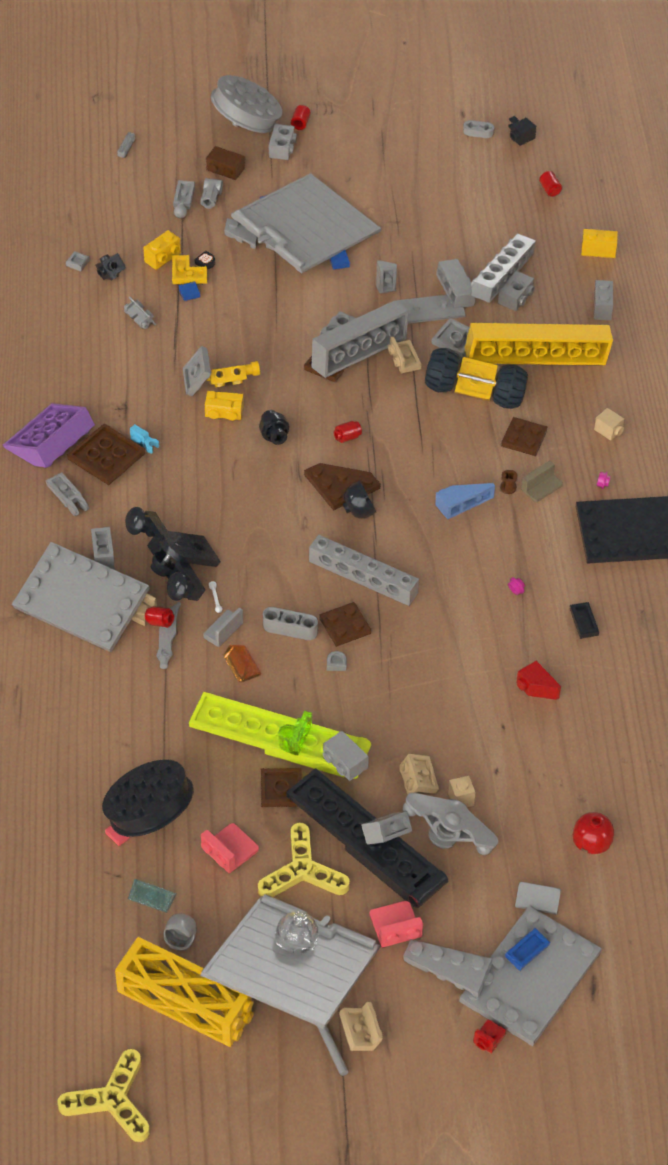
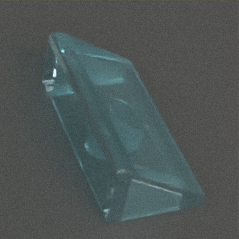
M134 879L128 899L167 913L176 893Z

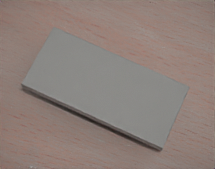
M448 295L396 300L397 303L408 310V324L466 316L463 307L454 308Z

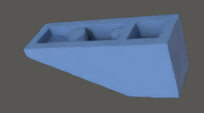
M493 483L453 485L436 493L435 505L448 520L494 498L495 485Z

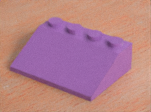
M51 403L4 443L3 447L34 466L46 468L51 466L56 458L62 456L70 446L75 445L79 438L89 433L95 424L86 407Z

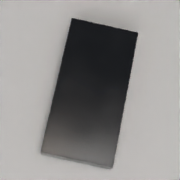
M589 602L570 605V612L580 639L599 636V629Z

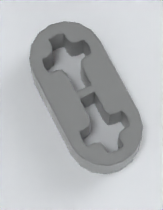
M468 120L464 122L463 133L467 136L490 138L494 135V125L488 122Z

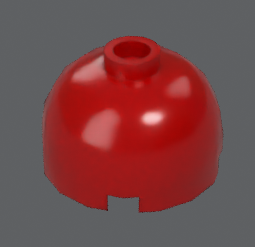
M586 813L575 823L572 833L573 842L580 850L583 848L589 854H601L607 851L613 842V824L608 817L601 813Z

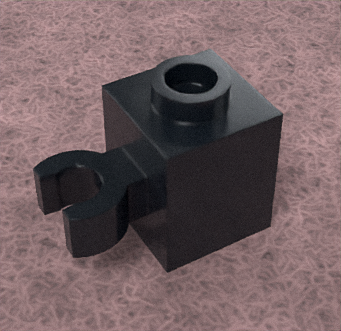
M516 116L509 118V121L512 122L508 125L511 129L510 138L519 146L535 139L537 126L527 117L520 121Z

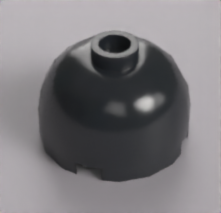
M360 481L354 482L347 487L344 492L345 503L342 504L347 514L351 512L354 517L361 519L376 513Z

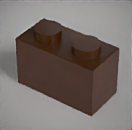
M217 146L206 157L207 171L236 180L245 169L244 155Z

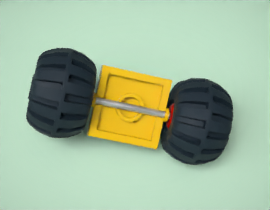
M438 348L432 351L425 376V384L435 392H448L452 390L455 379L458 378L455 393L489 401L492 388L494 387L493 401L506 409L517 408L521 405L528 380V374L523 368L517 365L502 366L495 380L498 365L463 357L460 371H458L460 357L455 351L449 348Z

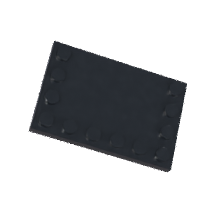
M668 496L576 502V512L587 564L668 559Z

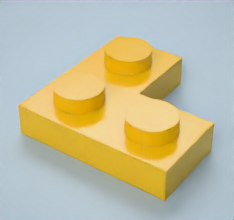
M172 255L173 284H186L190 282L207 284V267H190L189 255Z

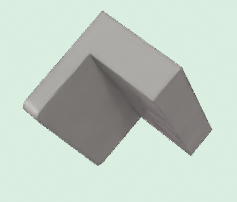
M238 608L234 613L227 609L204 632V639L220 647L243 624V609Z

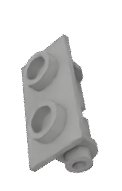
M129 297L131 302L124 306L125 313L134 319L142 329H147L151 322L156 325L153 321L154 316L148 309L144 311V306L139 300L134 301Z

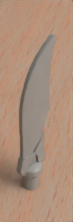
M181 602L170 608L174 614V622L168 628L160 627L159 650L156 657L160 661L161 669L168 667V661L173 655L172 641L177 634V614Z

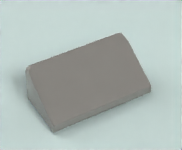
M377 261L376 287L379 294L396 291L397 264Z
M519 882L515 907L527 909L530 906L539 912L557 915L561 889Z

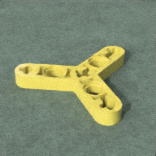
M296 823L291 827L292 862L262 878L258 883L259 895L264 896L266 894L271 897H275L301 881H306L337 895L346 894L350 888L348 876L312 861L309 827L304 823ZM298 831H302V840H298ZM299 847H303L307 850V852L304 854H298L295 850ZM318 873H325L327 875L324 880H319L315 876ZM281 875H289L291 877L287 882H283L279 878ZM340 882H343L344 885L341 884L340 887L337 886V884H340ZM264 886L271 887V890L264 889Z
M128 1049L122 1053L106 1087L62 1094L58 1098L59 1112L65 1116L109 1111L131 1139L137 1142L146 1140L150 1134L149 1124L126 1097L141 1066L139 1052L134 1049ZM133 1057L135 1058V1061H132L130 1063L128 1070L126 1069L128 1065L127 1060H130ZM119 1075H125L128 1077V1080L121 1084L116 1082V1078ZM110 1095H112L113 1097H117V1103L119 1104L118 1106H116V1103L113 1099L109 1100ZM87 1097L97 1099L96 1103L91 1106L86 1105L84 1101ZM77 1099H80L81 1106L79 1107ZM66 1101L71 1103L69 1108H66ZM127 1109L132 1112L129 1118H122L120 1116V1112ZM134 1121L139 1129L143 1128L142 1133L139 1131L135 1132Z

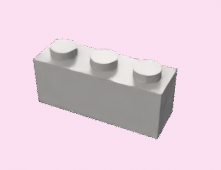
M459 260L438 262L436 275L454 308L474 306L476 297L471 296V280L467 277L464 267L460 264Z

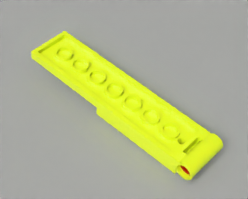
M203 692L189 721V727L265 749V754L345 777L341 776L332 763H328L323 757V743L338 734L339 731L207 692ZM346 734L358 747L368 754L372 745L368 739Z

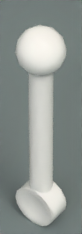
M212 581L209 583V588L213 592L216 604L215 611L221 613L223 608L219 604L216 592L217 584Z

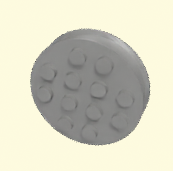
M233 75L222 76L217 82V88L211 93V100L214 106L222 115L232 121L235 127L241 126L254 132L268 133L273 131L276 124L275 121L282 116V108L279 102L265 88L243 77Z

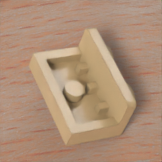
M390 337L388 351L390 355H393L395 367H398L401 373L421 369V362L411 341L407 340L397 343L394 337Z
M366 1002L362 1008H342L339 1012L350 1050L374 1051L383 1037L372 1003Z

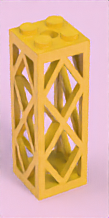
M140 937L136 938L115 969L117 991L230 1048L234 1041L240 1039L244 1025L249 1024L254 1015V1012H252V997L202 977L201 972L204 968ZM159 960H166L172 970L166 967ZM144 967H147L157 973L147 974ZM208 984H216L221 994H219ZM161 986H172L176 994ZM179 986H183L189 998L184 996ZM147 989L159 999H152ZM192 990L206 997H196ZM221 1010L225 1017H222L212 1011ZM196 1013L208 1023H201Z

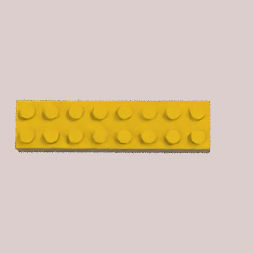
M470 323L464 349L466 358L490 364L606 365L613 337L609 325Z

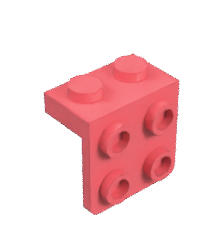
M234 823L229 824L215 836L209 830L201 834L202 849L229 874L259 851V846Z
M409 901L383 906L370 911V918L381 948L422 937L423 922L421 917H415Z

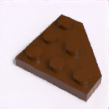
M323 463L304 470L305 477L333 511L343 506L342 504L345 503L344 492L352 483L360 481L367 495L379 490L381 484L374 475L367 471Z

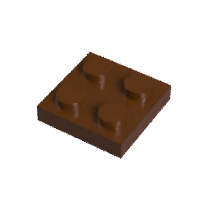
M513 417L503 437L501 447L536 456L548 427Z
M355 602L320 614L319 619L336 647L371 634V628Z
M261 768V807H298L287 797V791L302 780L301 768Z

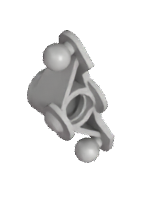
M410 793L406 797V802L403 804V812L407 811L409 817L417 814L419 817L423 816L431 827L428 833L429 839L437 847L448 849L456 841H473L480 855H488L497 846V836L476 818L461 801L455 799L447 800L418 793Z

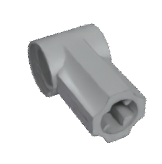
M205 178L201 205L207 209L215 206L218 195L222 193L223 180Z

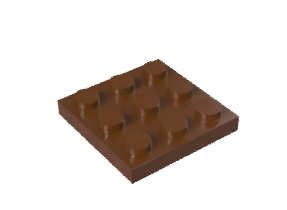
M104 423L69 452L67 459L109 486L146 453L145 448Z

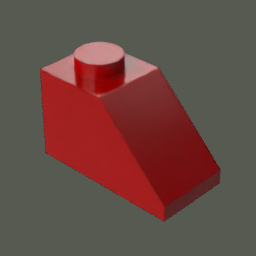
M537 660L518 671L517 686L528 696L553 700L560 698L561 686Z

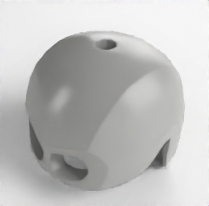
M178 913L172 915L164 929L165 943L176 950H187L196 937V922L187 914Z

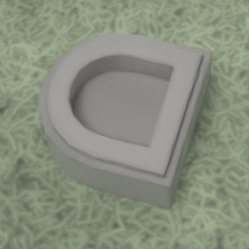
M340 651L331 652L327 656V671H346L347 659L345 654Z

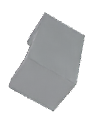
M407 811L388 814L361 824L367 844L385 842L412 832Z

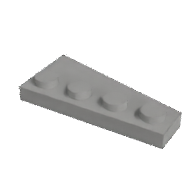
M410 939L403 955L405 962L425 972H431L437 975V978L443 981L447 980L461 990L466 989L477 998L480 996L492 966L491 958Z

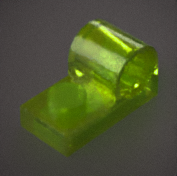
M304 711L302 717L297 719L295 726L287 724L280 727L278 739L281 750L293 755H299L312 726L311 712Z

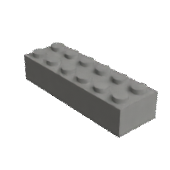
M392 301L313 338L311 367L326 378L387 349L390 344V337H394L397 343L406 340L408 310L396 301Z

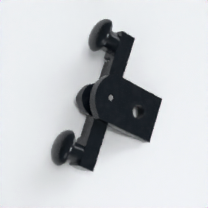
M140 507L131 508L125 519L126 529L132 535L142 532L146 533L148 537H153L147 545L153 554L150 567L157 575L167 576V593L169 597L174 601H179L182 598L198 601L206 589L190 564L217 567L221 562L206 538L202 535L168 531L156 512H144ZM171 557L177 561L175 564L171 560Z

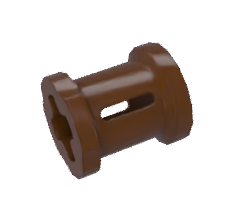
M514 470L502 472L501 479L503 482L500 485V489L505 494H512L517 489L515 482L517 481L518 474Z

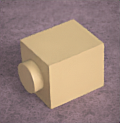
M607 408L596 417L594 430L612 441L624 431V418Z
M465 776L449 780L448 794L450 799L461 801L466 807L474 806L475 790L470 777Z

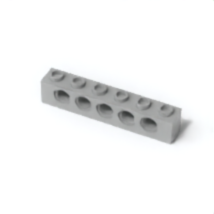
M520 234L510 239L508 244L501 249V252L495 255L492 262H489L486 268L480 271L479 276L472 280L470 286L472 288L471 296L490 303L514 272L519 271L533 256L536 240Z
M318 535L309 547V562L405 605L410 606L418 594L419 578L328 538Z

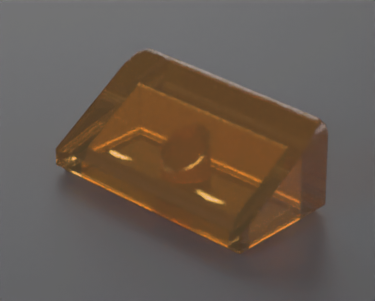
M245 645L228 646L224 653V658L238 682H245L261 675Z

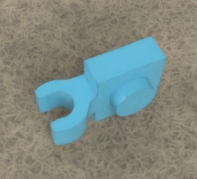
M135 424L130 428L131 440L145 448L148 453H153L152 446L159 448V441L149 437V432Z

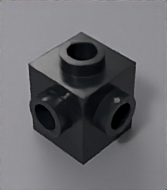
M119 253L111 256L107 254L99 258L100 262L95 264L97 273L103 280L108 278L113 280L120 276L119 272L126 269Z

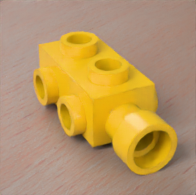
M254 361L246 365L212 369L211 375L206 381H209L211 385L214 384L215 387L225 386V382H232V385L242 384L243 380L247 379V375H260L259 363ZM234 369L238 370L236 375L234 374ZM217 371L220 372L219 377L216 376Z

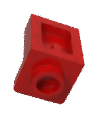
M487 1019L482 1028L474 1032L473 1043L481 1050L493 1053L506 1035V1029Z

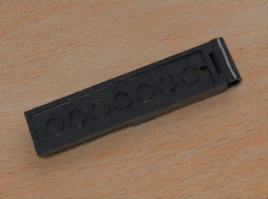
M316 768L287 791V797L345 845V850L405 901H409L415 908L422 906L448 883V877L442 870L435 867L400 837L381 843L367 844L361 824L377 818Z

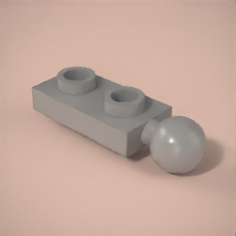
M178 180L173 201L174 215L177 218H184L187 214V209L191 207L195 189L194 181Z

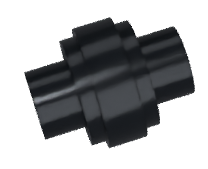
M267 410L261 416L259 430L265 440L275 445H280L287 440L289 423L283 414L274 410Z

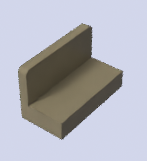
M551 461L546 462L522 478L521 490L534 502L540 501L563 486V482L554 475L555 464Z

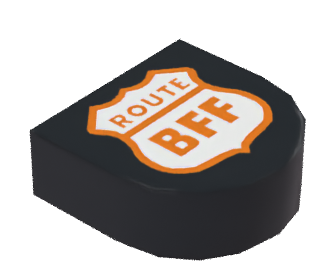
M208 251L203 252L194 259L195 264L199 267L210 269L215 265V257Z

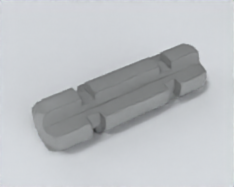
M128 132L117 151L118 157H126L136 139L134 133Z

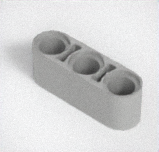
M268 607L263 611V628L267 632L304 640H313L318 635V620L313 615L276 607Z

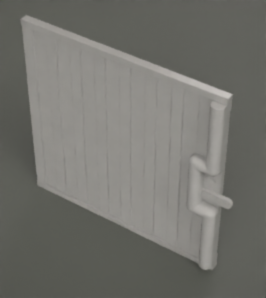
M311 173L231 213L233 219L259 238L258 243L264 242L300 273L317 266L343 250H347L381 231V227L372 222Z
M264 894V896L257 900L202 970L201 976L324 1029L371 962L380 945L376 944V940L333 923L329 925L328 923L331 919L329 916H325L322 921L308 916V913L300 908Z

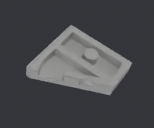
M227 218L224 234L236 239L240 243L245 241L250 244L251 248L256 249L258 237L235 219Z

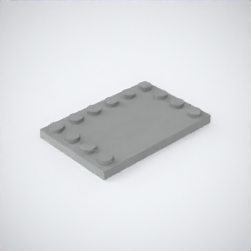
M50 542L13 601L12 606L19 611L112 652L150 588L149 585Z
M529 906L491 955L492 966L479 998L473 996L472 992L465 990L460 996L459 1002L534 1046L600 955L602 948ZM536 928L550 942V945L519 971L505 957V954Z

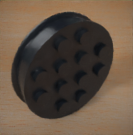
M165 759L151 761L130 770L120 777L107 791L103 799L102 810L117 834L126 837L143 836L165 827L179 817L191 802L194 787L191 780L186 777L185 769L180 763Z

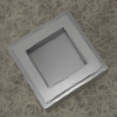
M74 251L66 261V266L82 271L90 261L89 256Z

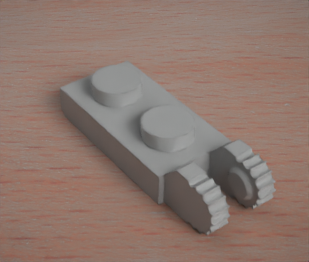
M62 472L46 480V485L66 508L68 507L74 516L79 515L78 508L74 505L76 502L84 511L89 509L82 494Z

